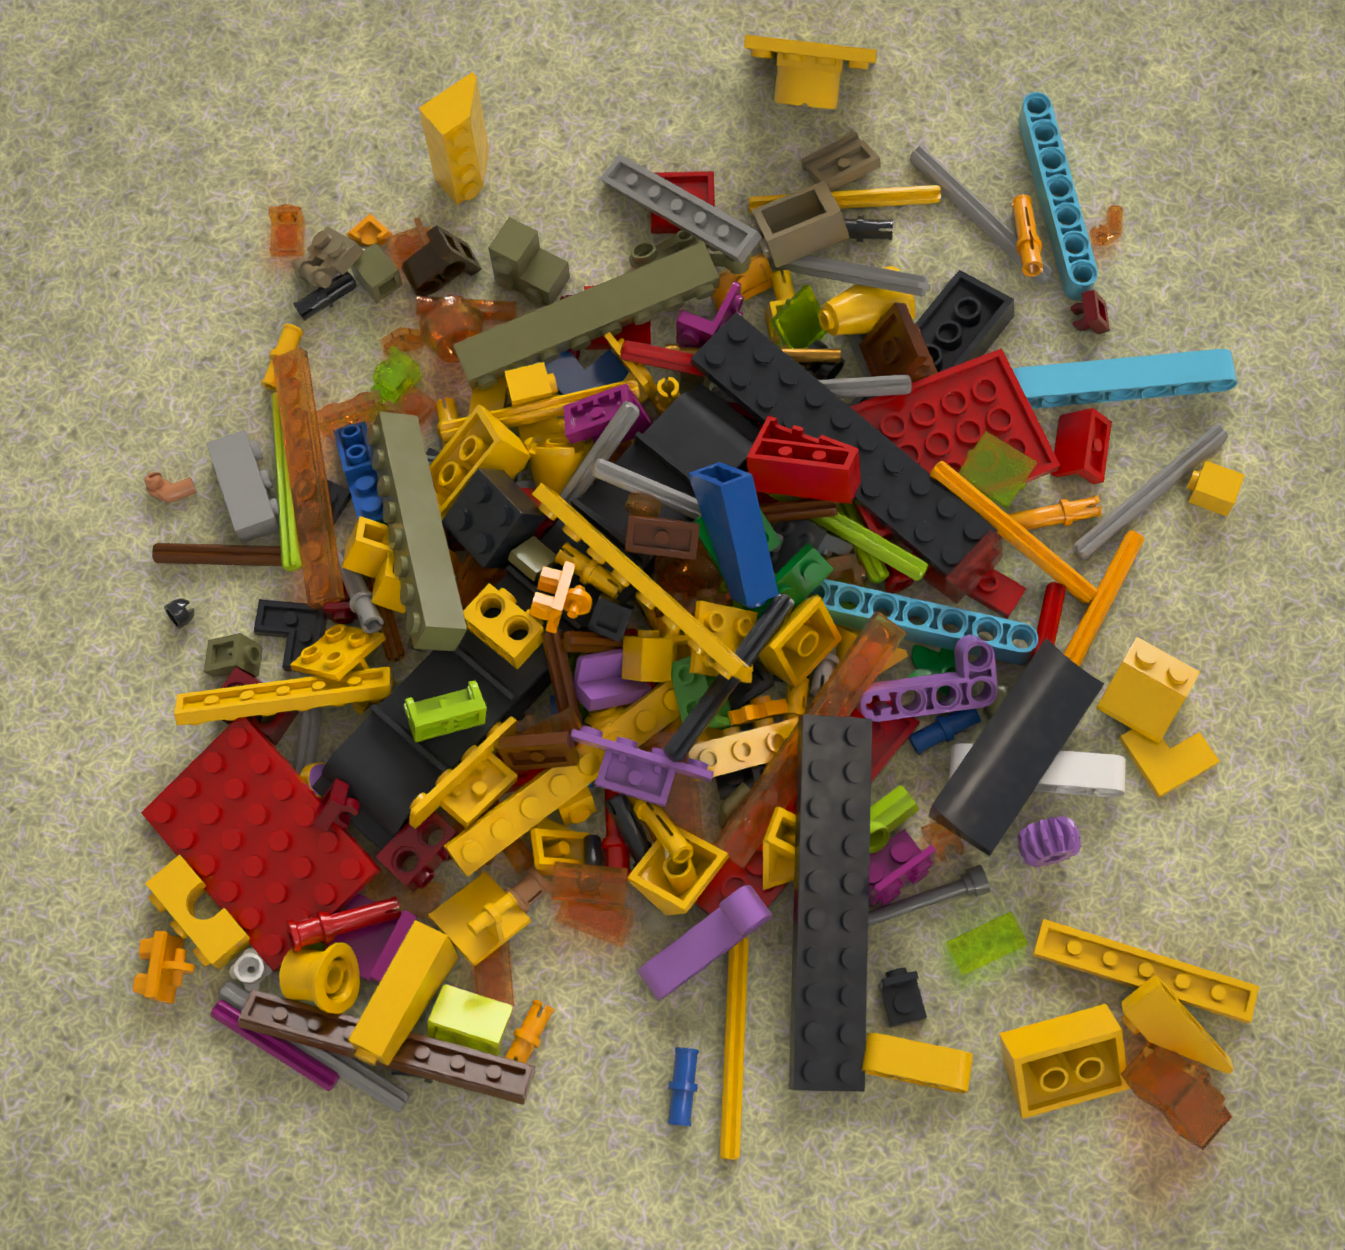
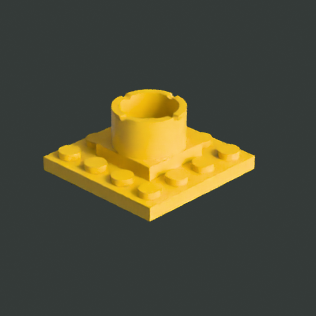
M746 34L744 48L751 50L750 56L774 59L775 53H778L774 93L775 103L798 106L806 103L807 107L837 108L844 61H849V68L868 70L869 64H875L877 55L876 49Z

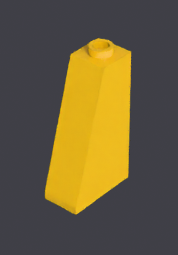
M414 921L348 1039L356 1050L354 1055L357 1058L373 1066L377 1061L387 1066L390 1064L459 958L448 935L421 922Z

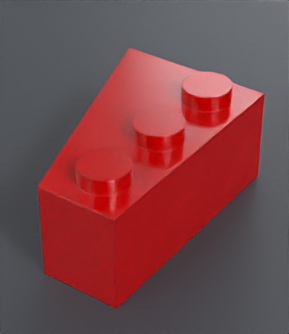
M769 415L746 457L748 473L752 474L755 489L760 492L828 500L838 503H852L861 483L858 448L823 435L819 439L804 434V428L796 425L792 429L779 425L777 418Z

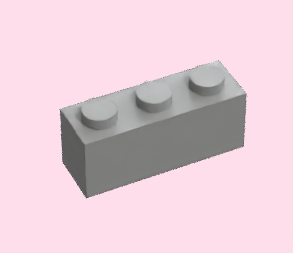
M246 430L207 442L206 444L234 530L241 543L279 531L277 520L279 518L277 498L270 499L267 489L273 488L267 469H260L258 460L263 459V455L257 439L250 441Z

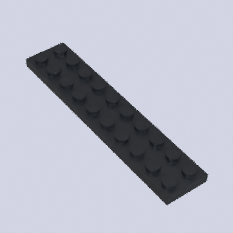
M737 312L691 357L690 364L761 424H764L769 415L777 418V423L792 429L796 425L804 428V434L819 439L823 435L858 448L861 483L853 501L951 584L996 535L997 529L937 479L931 477L930 473Z
M808 714L798 716L789 1060L790 1090L865 1092V1070L862 1071L861 1069L866 1050L872 719Z

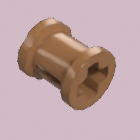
M533 867L527 870L528 874L513 888L507 887L504 890L505 893L510 892L515 897L518 906L526 914L529 912V906L544 893L548 894L552 891L551 886Z

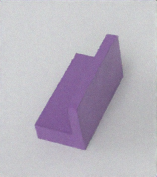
M623 648L578 657L573 683L577 699L589 712L634 703L652 689L646 681L622 679Z

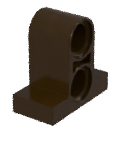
M438 225L427 232L431 241L410 256L402 265L403 273L415 295L419 298H424L437 292L462 272L473 276L482 270L469 244Z

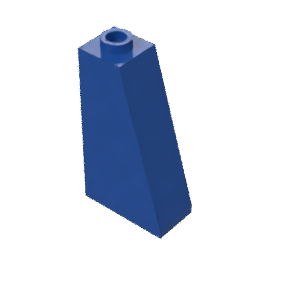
M721 462L688 473L731 599L748 608L764 605L767 599L779 594L752 474Z

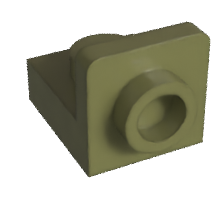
M241 633L208 640L204 672L215 677L232 673L236 667L253 678L258 677L263 647Z

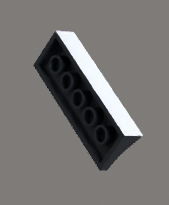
M958 270L915 323L921 331L937 372L983 356L1013 319L1014 299ZM876 396L855 397L849 406H853L855 404L861 403Z
M1046 638L933 802L928 817L983 853L991 856L1103 688L1104 683L1075 664Z

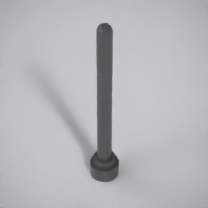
M981 865L968 868L965 874L960 875L961 879L868 911V927L964 893L968 896L974 894L976 897L989 893L990 885L985 871Z

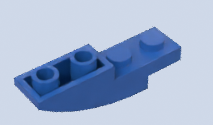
M366 421L348 424L333 430L357 520L361 516L388 525L383 520L384 505L382 496H379L377 492L378 477L376 470L372 468L373 453L371 445L367 444L366 435L368 428Z

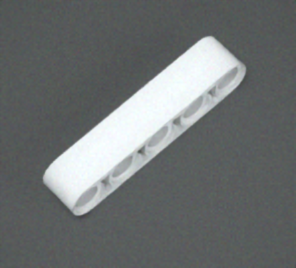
M960 743L950 747L949 779L973 744ZM1060 751L1034 791L1112 798L1124 796L1126 759L1123 756L1113 754Z

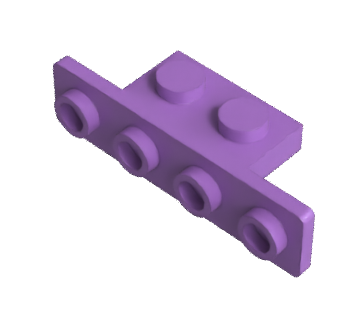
M582 726L581 731L572 730L570 737L574 742L605 751L595 783L597 787L665 807L675 773L711 783L714 772L707 770L708 764L702 761L687 758L686 763L672 762L664 754L663 749L652 748L650 753L637 749L638 743L633 740L617 737L616 742L602 738L603 732L586 726Z

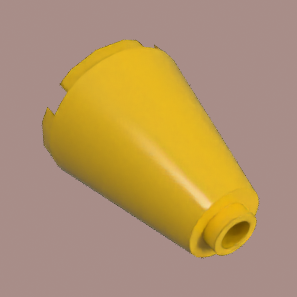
M894 266L883 267L884 269L900 271ZM854 284L825 302L821 306L818 319L822 329L832 336L868 334L895 302L905 303L912 319H915L914 295Z
M565 433L543 434L544 441L535 442L534 436L526 439L525 448L531 456L528 463L535 488L542 483L560 495L593 447L592 437L586 441H579L574 444L569 442Z

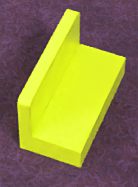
M443 985L428 1018L427 1037L499 1056L502 1049L503 1033L512 1014V1006L450 985Z

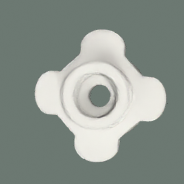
M254 948L246 949L229 970L231 978L239 979L244 983L245 989L248 992H251L252 989L259 990L260 982L266 976H270L273 973ZM250 967L255 968L253 973L248 972Z

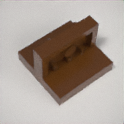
M895 302L859 344L872 377L909 375L911 382H915L938 373L923 340L921 331L917 324H914L905 303Z

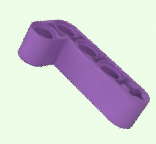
M975 635L964 636L955 645L956 672L867 683L861 685L856 690L853 699L854 705L865 718L877 722L989 706L996 699L998 691L993 648ZM974 646H980L981 654L979 658L969 662L967 658L969 650ZM977 681H983L984 689L977 696H971L972 685ZM948 685V696L944 700L936 701L937 690L941 686ZM908 690H914L915 697L913 701L908 705H901L902 694ZM872 696H876L880 701L874 702L873 708L870 709L866 704L872 702Z
M745 885L733 892L719 904L720 907L637 970L658 1001L674 992L773 916L751 885Z

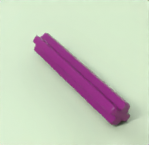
M219 1000L215 1004L210 1014L212 1018L323 1089L331 1091L340 1078L336 1071L285 1039L239 1027L238 1018L241 1014L240 1010L224 1000Z

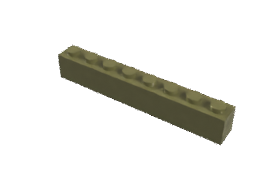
M703 241L455 343L453 346L471 389L477 387L479 390L487 389L494 386L498 382L497 379L505 376L504 371L533 365L540 361L545 364L550 363L560 357L559 353L571 348L573 351L584 349L591 344V340L601 336L605 338V335L609 332L615 336L623 330L622 327L635 323V325L644 324L653 319L654 314L666 310V312L676 311L684 306L685 301L696 297L698 300L705 299L716 292L715 289L719 288V275Z
M379 411L374 423L370 424L367 429L366 439L367 444L371 445L372 468L377 472V492L379 496H382L383 520L388 524L389 528L388 544L389 548L394 552V573L400 580V601L402 605H405L407 613L406 630L411 634L414 649L455 651L467 627L418 416Z

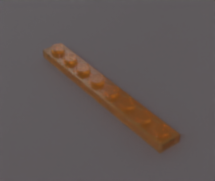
M298 347L272 358L307 604L311 608L318 609L323 607L325 602H338L345 599L308 352Z
M874 612L804 714L849 717L861 700L862 695L868 690L907 633L881 612ZM798 722L712 844L727 852L729 855L728 859L741 868L746 866L762 843L775 808L781 807L785 809L796 794Z

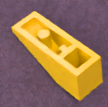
M1156 974L1121 1001L1123 1013L1125 1014L1121 1018L1135 1035L1141 1032L1149 1042L1223 1073L1230 1074L1234 1071L1231 1059Z

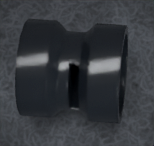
M818 339L808 346L807 349H828V346ZM841 358L840 362H798V364L806 371H812L817 380L834 379L844 367L845 360Z

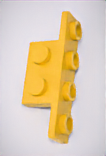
M817 712L809 715H821V713ZM773 717L752 722V730L741 732L740 726L720 730V738L694 744L687 757L708 764L707 770L714 772L713 777L797 755L798 718L775 724Z
M511 716L504 723L497 722L488 731L487 739L479 746H471L464 753L461 763L454 770L450 768L445 770L437 779L436 786L428 794L423 792L414 799L410 805L409 824L414 829L439 806L467 829L517 782L518 775L494 755L498 752L497 747L500 737L515 735L517 720Z

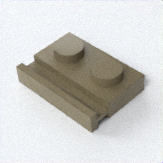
M857 132L801 159L803 170H807L809 177L815 184L824 180L830 192L881 167L880 157L864 140L859 139Z

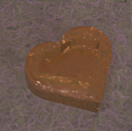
M404 327L397 328L381 339L382 350L386 355H396L405 351L420 349L426 343L422 330Z

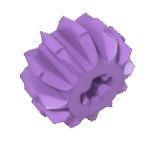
M1064 816L1050 817L1029 824L1026 828L1020 830L1017 837L1021 857L1024 858L1025 864L1033 867L1043 865L1047 867L1051 864H1059L1063 860H1069L1071 856L1077 855L1082 847L1080 843L1081 837L1073 819Z

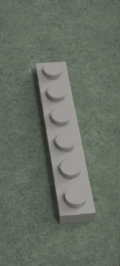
M621 154L617 155L600 178L607 187L699 240L704 241L741 264L762 238L757 230Z

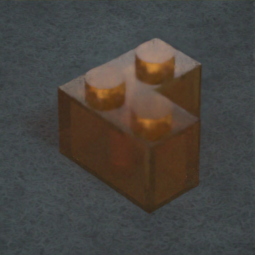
M1149 1042L1121 1073L1123 1079L1139 1099L1161 1111L1179 1136L1202 1150L1209 1145L1232 1118V1115L1223 1103L1226 1100L1225 1097L1210 1084V1074L1196 1062L1186 1063L1174 1050L1162 1049Z

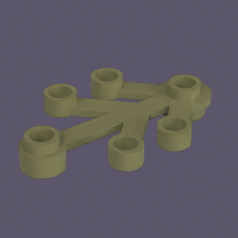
M680 230L675 236L658 245L650 241H642L635 244L631 248L629 261L631 266L637 269L676 253L670 251L677 247L681 251L703 241H696L694 236L684 230ZM704 242L707 249L711 251H718L717 249L713 248L712 246ZM724 253L709 254L714 266L726 267L733 274L746 272L751 263L750 254L742 264Z

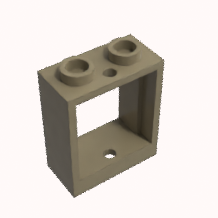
M824 180L751 210L755 223L750 224V226L757 230L762 237L758 242L765 259L771 257L776 268L850 238L842 211Z

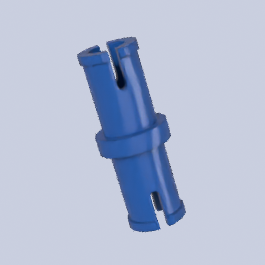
M976 709L954 711L945 717L939 715L934 718L935 722L911 734L909 741L915 752L920 755L922 752L943 741L948 743L954 740V735L980 723L981 718Z
M676 1047L673 1081H669L668 1089L672 1090L667 1124L691 1126L694 1092H698V1084H695L699 1050Z

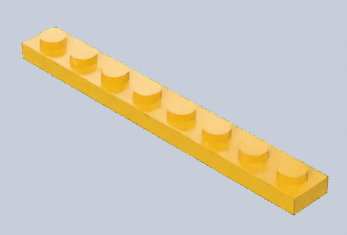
M540 483L532 493L541 502L538 508L553 521L558 517L566 524L562 530L577 543L582 539L590 546L586 552L601 565L606 561L614 568L611 575L625 587L632 584L639 591L636 597L651 610L656 606L663 612L664 616L661 620L676 633L680 630L684 631L690 637L686 643L701 656H704L707 652L716 660L712 666L728 680L733 676L744 681L750 675L753 669L561 496Z
M672 677L671 682L659 683L623 710L614 720L598 729L603 732L602 738L616 742L617 737L627 738L637 742L638 748L679 717L680 711ZM581 743L576 746L579 752L577 766L546 768L445 844L444 848L466 877L471 875L596 780L605 751Z

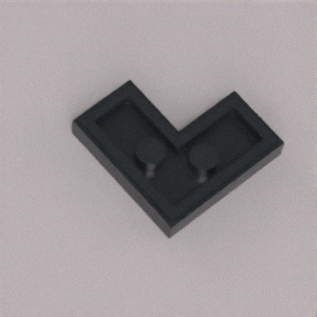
M259 599L253 632L255 635L287 638L282 668L284 671L298 672L292 670L290 664L301 655L305 648L312 646L325 635L327 616L323 611V605Z

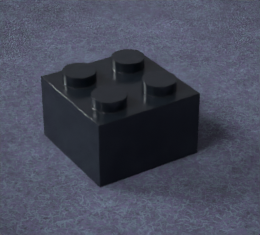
M478 468L443 518L442 524L483 568L505 569L508 565H512L508 560L510 552L532 537L546 515L504 470Z

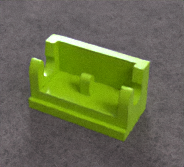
M476 680L468 682L469 686L466 689L414 702L412 697L405 699L404 711L415 743L485 724L487 707Z

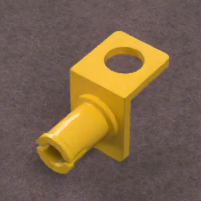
M783 270V276H781V271H776L770 275L776 301L769 302L764 316L769 338L777 346L782 339L778 316L788 315L789 313L796 314L795 312L801 313L799 311L806 312L813 302L811 295L795 296L791 271Z

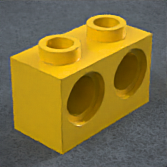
M489 583L463 611L466 627L518 670L543 642L542 633H544V628L542 625L544 622L540 618L529 615L530 609L524 612L516 605L517 600L506 589L501 587L497 590ZM490 608L501 610V613L495 618L483 616ZM523 629L528 632V635L522 640L510 638L511 634L516 630Z

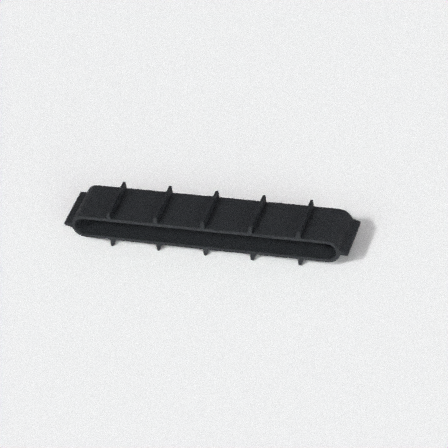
M700 383L692 392H685L680 395L643 434L638 431L635 434V442L614 464L696 498L688 473L717 462L747 472L746 457L760 429ZM600 479L580 499L574 497L571 500V506L650 578L670 557L625 552L629 514L690 522L695 520ZM561 520L539 540L556 555L560 549L564 551L562 546L568 542L572 547L593 559L586 552L590 546L582 539L577 543L562 530L566 524ZM606 561L601 565L610 572L614 570ZM558 563L552 569L563 571L564 566ZM511 565L505 568L507 574L495 586L497 590L502 587L510 592L517 600L516 605L524 612L531 609L535 592L555 597V594L537 589L540 577L532 581L516 566ZM573 573L569 589L575 588L577 585L583 586L592 598V606L588 613L578 615L577 618H570L567 615V611L563 609L557 628L562 630L563 636L566 631L593 632L587 628L601 593L604 594L589 583L587 585L581 583L580 577ZM630 584L628 587H624L621 593L617 592L618 597L616 599L628 603L638 590ZM490 608L483 616L495 618L501 613V610ZM542 619L544 622L542 626L545 632L548 621ZM468 629L455 651L433 650L380 705L373 704L370 707L372 714L331 755L323 768L322 775L312 786V789L323 797L336 778L348 784L346 797L357 800L360 803V807L356 816L346 811L343 813L351 817L350 823L382 850L409 822L410 805L418 795L423 792L428 794L436 786L437 779L445 770L449 768L454 770L461 763L464 753L471 746L482 744L487 739L488 731L497 722L504 723L511 716L518 721H522L525 717L524 712L551 685L552 681L543 642L518 670ZM519 629L514 631L510 638L522 640L528 635V632ZM567 652L569 664L580 653ZM476 680L487 707L485 724L415 743L404 711L405 699L412 697L414 702L466 689L469 686L468 682Z

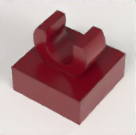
M1094 289L1083 292V303H1076L1070 307L1075 315L1084 313L1081 320L1072 322L1073 326L1078 331H1085L1091 328L1096 334L1109 332L1106 301Z
M337 778L319 801L313 825L324 831L329 828L333 821L341 828L349 826L351 817L343 812H350L356 816L360 803L353 798L346 797L348 784Z

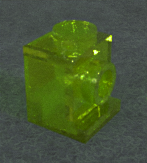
M392 345L388 350L390 358L387 361L381 362L374 371L372 377L374 385L370 388V391L380 401L386 402L389 400L398 406L421 380L422 375L419 364Z

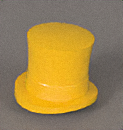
M334 943L325 951L301 947L300 952L294 953L293 949H291L284 957L280 968L279 982L281 991L287 999L314 1001L322 1011L339 1014L351 1008L357 999L360 988V972L356 955L346 943Z

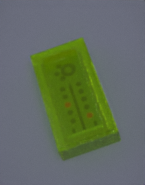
M1012 911L945 943L962 977L1029 944Z

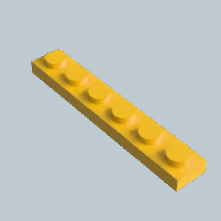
M387 666L349 671L339 681L312 676L177 694L174 717L177 726L187 724L195 726L210 721H233L240 717L270 716L285 711H307L312 708L331 705L339 707L353 702H377L387 698L392 693L391 668Z
M1046 919L1041 921L1032 953L1033 957L1138 989L1156 974L1181 1003L1246 1024L1252 1021L1260 987Z

